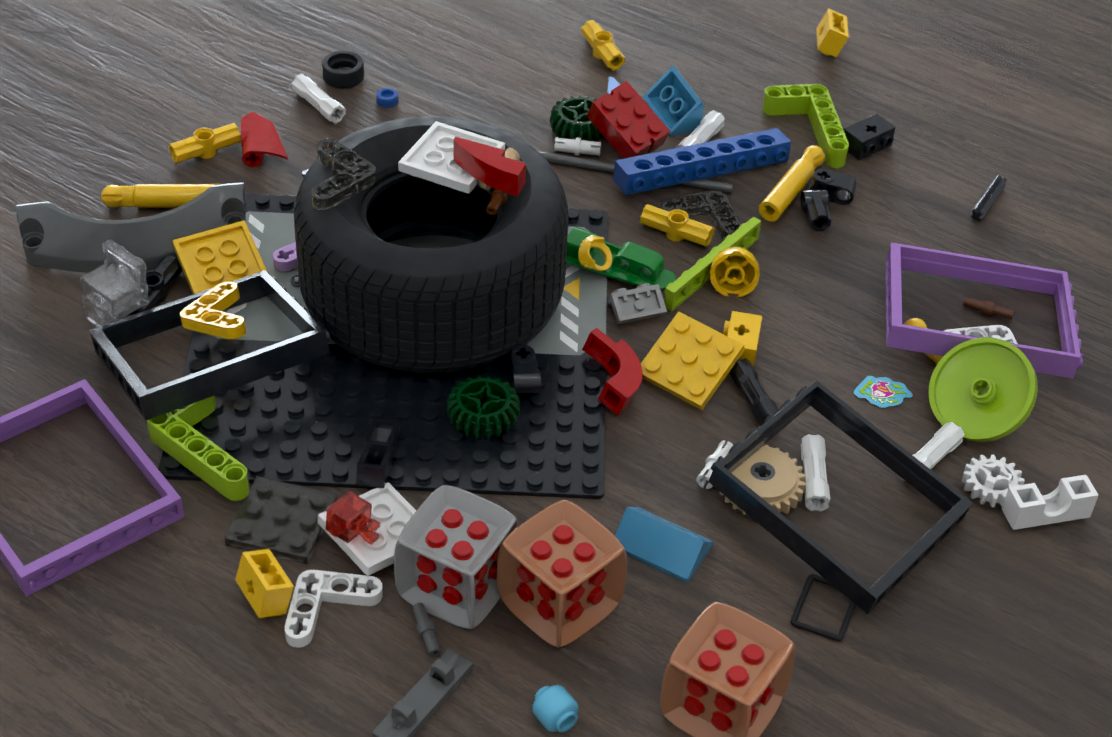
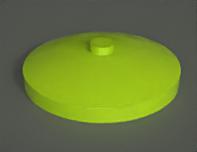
M991 337L971 339L952 348L936 365L929 383L930 406L942 426L948 422H953L961 427L965 434L963 436L964 440L972 442L994 441L1014 432L1029 417L1035 405L1038 392L1036 373L1025 354L1013 344Z

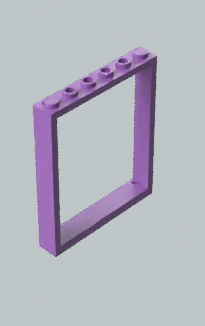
M890 243L885 262L886 347L944 356L955 346L971 339L980 338L902 324L901 269L1054 295L1062 351L1015 343L1011 344L1025 354L1035 372L1074 379L1076 370L1081 369L1083 354L1080 353L1081 339L1077 336L1079 325L1075 323L1077 312L1073 310L1074 296H1071L1072 284L1068 280L1067 272Z
M85 379L0 417V443L87 403L162 498L23 566L0 533V560L25 596L184 517L181 497Z

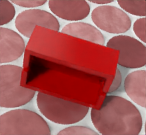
M628 81L611 90L610 94L606 93L595 100L587 114L590 121L623 159L650 154L664 144L670 133V130Z

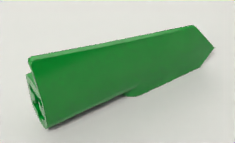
M576 226L568 234L567 264L636 286L646 283L650 284V286L659 284L660 290H665L669 283L676 281L674 272L664 269V259L659 253L632 242H625L619 247L604 241L612 254L611 266L605 271L585 268L579 263L578 259L580 244L586 237L598 235ZM591 247L590 256L595 260V264L603 266L605 262L603 253L599 249Z

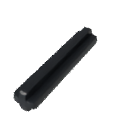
M995 176L973 207L972 219L976 218L978 221L983 219L1006 186L1007 179L1005 177Z

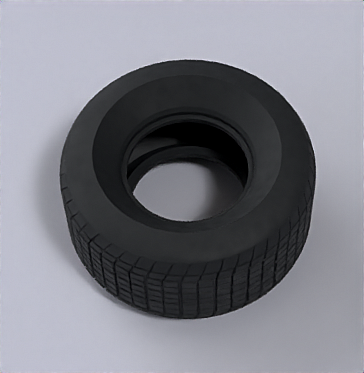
M424 116L386 121L358 130L334 143L314 161L307 171L296 196L294 228L299 284L305 305L310 315L315 317L322 327H326L330 339L334 343L360 359L389 369L415 373H448L474 369L511 355V351L515 346L528 344L543 330L555 313L561 300L566 275L569 218L568 204L563 186L553 167L534 147L517 136L488 124L461 118ZM437 121L504 142L505 150L513 148L520 156L519 161L526 163V180L518 196L510 194L505 204L499 207L496 214L489 215L486 212V208L492 200L491 194L495 188L492 187L486 191L477 184L469 194L460 192L456 189L401 172L398 169V162ZM429 235L451 236L474 241V243L449 248H414L395 245L390 242L409 237Z

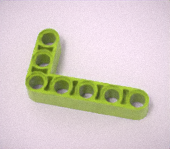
M820 84L769 86L765 89L762 111L765 114L772 116L807 114L819 147L822 148L825 154V163L832 168H841L845 165L849 143L828 89Z
M215 396L147 420L150 440L230 500L238 501L248 496L250 490L247 468L192 427L215 410Z

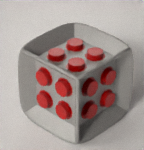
M440 486L428 496L401 531L396 543L394 574L399 595L413 606L417 603H423L426 613L461 628H475L485 619L501 598L497 588L498 551L505 538L519 527L517 518L503 507L471 492L454 486Z

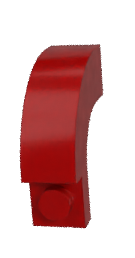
M596 327L590 332L582 350L600 363L609 373L611 379L606 382L598 400L618 416L630 405L641 384L642 367L633 349L623 339L615 343Z

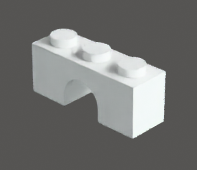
M1087 475L1062 478L1058 487L1053 492L1043 496L1035 483L1011 486L1008 488L1002 511L1013 530L1089 518L1099 495Z

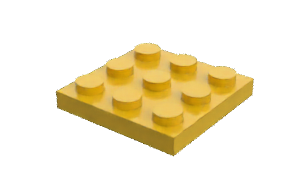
M245 220L172 240L174 250L193 294L214 288L220 283L232 282L264 270L267 272Z
M678 311L641 362L642 378L703 410L745 351V347L738 341Z

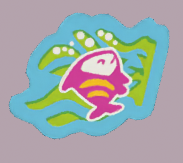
M867 376L853 392L858 398H866L871 404L877 405L880 408L899 405L903 402V398H911L913 396L903 383L892 381L887 377L875 378L873 376Z

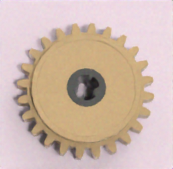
M762 446L732 472L733 475L779 513L783 511L788 514L790 507L796 508L798 501H802L806 486V475L802 474L803 467L796 466L797 459H791L788 452L783 453L778 447ZM725 496V502H731L733 504L734 510L740 509L736 504H734L730 499H728Z

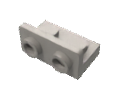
M648 283L641 284L631 290L620 288L613 291L607 301L608 307L613 308L618 325L664 316L667 313L659 284L651 286Z

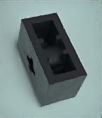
M875 114L844 128V133L849 143L848 153L861 160L888 148L893 143L896 127L880 115Z

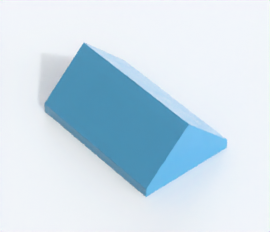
M674 65L643 96L649 107L670 130L669 134L671 136L693 132L703 119L704 103Z
M639 507L626 508L615 534V537L623 545L626 555L686 583L689 582L714 544V541Z

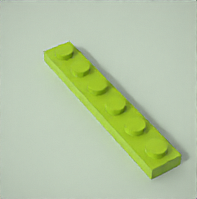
M752 217L746 223L741 224L738 230L732 235H728L721 244L713 247L710 253L704 258H700L688 271L685 270L676 281L669 283L664 291L666 308L673 311L711 279L710 268L712 261L720 251L728 247L747 249L759 239L761 220Z

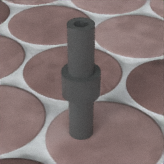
M417 603L412 609L418 623L416 629L419 638L424 640L429 656L436 657L441 653L435 637L437 634L433 621L428 618L423 603Z

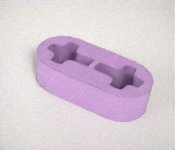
M296 242L279 248L273 253L275 269L287 272L298 268Z

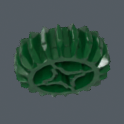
M579 95V97L570 96V99L563 98L562 101H557L556 105L552 107L550 115L552 132L556 133V137L575 140L578 137L581 140L598 142L599 138H604L587 117L592 103L597 98L590 99L589 96L585 98Z
M478 375L477 379L468 377L466 382L459 381L457 387H452L451 394H449L447 399V414L451 425L456 426L458 432L464 431L467 437L474 434L477 439L480 436H486L489 439L493 434L499 437L501 431L508 433L510 427L515 426L520 414V400L515 388H511L509 382L502 383L500 377L493 380L490 375L487 378H481Z

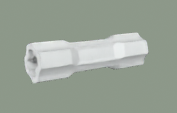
M300 74L291 83L293 91L300 97L305 98L326 119L334 124L340 122L343 116L346 115L345 107L328 96L309 77Z
M714 110L709 112L700 121V125L689 136L685 137L678 144L677 148L707 142L724 127V116Z
M948 422L913 456L929 469H932L942 458L955 450L963 442L964 431L953 422Z
M808 434L802 438L801 458L804 465V474L806 475L805 506L811 511H824L829 508L830 502L825 464V439L820 435Z

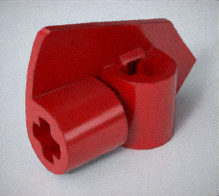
M255 112L241 117L242 161L246 166L258 167L261 165L263 154L288 159L273 122Z

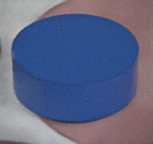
M392 88L379 90L376 93L377 104L385 108L396 106L399 102L398 92Z

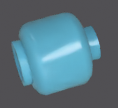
M544 686L535 694L532 712L548 731L565 732L578 719L579 705L563 686Z

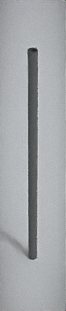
M538 151L550 163L614 173L615 164ZM705 179L679 184L731 193L733 184Z

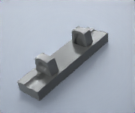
M448 648L374 729L372 737H414L473 671V663Z

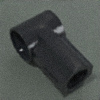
M802 190L800 198L801 209L807 212L810 226L815 231H824L827 227L831 226L832 221L828 209L827 190Z

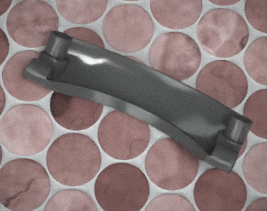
M244 182L212 185L193 200L173 210L132 220H100L78 216L48 201L17 204L16 213L22 245L27 262L30 265L73 272L130 273L154 270L160 261L168 255L175 256L179 261L172 240L244 220L246 222L244 205L246 204Z

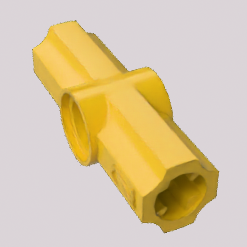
M594 20L586 21V24L581 27V34L592 46L593 56L602 59L612 71L620 69L625 64V57L613 43V35L608 31H604Z
M235 123L214 130L199 128L192 137L168 145L169 152L175 164L195 157L208 159L214 157L217 150L240 143L241 134Z
M647 204L640 216V223L665 232L666 237L671 241L679 242L685 239L708 247L714 235L715 228L689 219V215L683 210L675 209L669 212Z

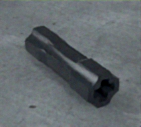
M746 358L737 360L729 373L735 384L741 388L753 409L755 418L759 425L762 426L764 420L771 413L777 414L779 412V408L770 399L758 379V373L752 363Z

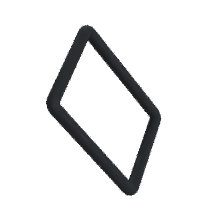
M810 574L792 615L791 624L835 641H841L844 638L856 606L852 601L838 635L797 621L813 580L833 586L822 576Z

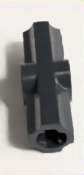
M168 255L164 257L153 271L145 272L141 276V285L123 305L125 313L132 316L150 310L155 304L166 300V290L183 271L180 262L175 256Z

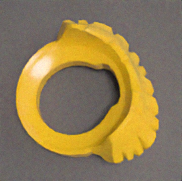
M590 235L582 241L578 251L579 263L585 268L595 271L607 270L612 264V254L609 247L604 243V237ZM591 247L597 248L603 253L605 258L603 266L595 264V260L590 256Z

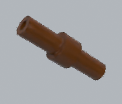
M494 189L491 194L492 200L487 206L486 212L489 215H495L499 207L505 204L510 194Z
M966 296L963 306L980 310L982 314L988 316L994 314L1012 320L1015 310L996 305V302L987 299L982 301Z

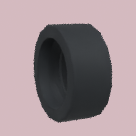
M335 51L328 54L322 61L324 81L336 88H350L358 85L364 78L363 58L352 51ZM350 68V70L347 71H338L335 69Z

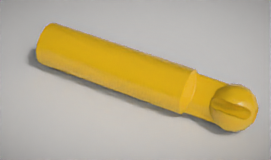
M814 145L806 148L802 158L794 162L762 201L758 210L765 220L770 222L777 221L811 179L815 168L823 164L825 154L822 148Z
M112 184L103 189L101 200L109 208H177L193 200L212 185L217 184H137L136 186H117Z

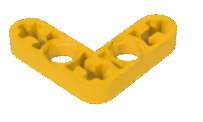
M235 282L220 283L180 312L182 326L189 330L225 339H237L244 336L247 332L244 318L223 312L240 299L238 285Z

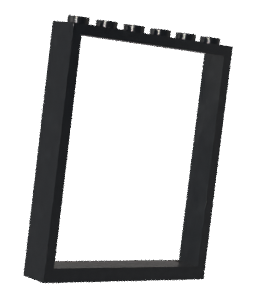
M265 270L232 281L238 285L240 299L227 309L267 296L304 334L147 390L116 348L181 326L180 312L211 289L89 330L95 353L146 421L330 353L328 342L331 341L329 332L326 327H322L315 317H311L304 306L301 307L294 296L291 297L285 287H281L275 277L272 278Z
M817 380L809 387H802L792 401L790 399L786 400L777 414L771 413L759 429L754 427L742 443L736 442L729 450L727 456L724 458L722 456L718 457L717 461L710 468L712 474L708 481L867 614L965 518L973 504L968 498ZM810 406L946 513L872 587L864 583L732 474L735 469Z

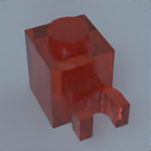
M348 491L327 508L325 530L346 543H349L360 534L366 542L372 545L379 539V534L375 531L380 527V522L371 518V503Z

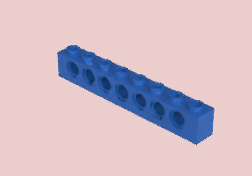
M778 128L615 160L613 181L625 195L786 162L789 159L791 141Z

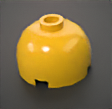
M728 247L714 257L710 268L711 283L715 290L723 296L729 297L727 293L738 294L737 297H743L751 293L758 285L760 276L759 264L754 255L747 249Z

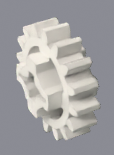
M993 454L990 459L980 455L979 461L972 458L970 464L965 466L962 483H965L964 491H972L970 498H980V504L982 505L988 501L991 507H995L996 503H1000L1003 506L1008 488L1024 484L1025 480L1020 478L1022 471L1014 470L1015 463L1006 464V458L1004 457L996 460Z

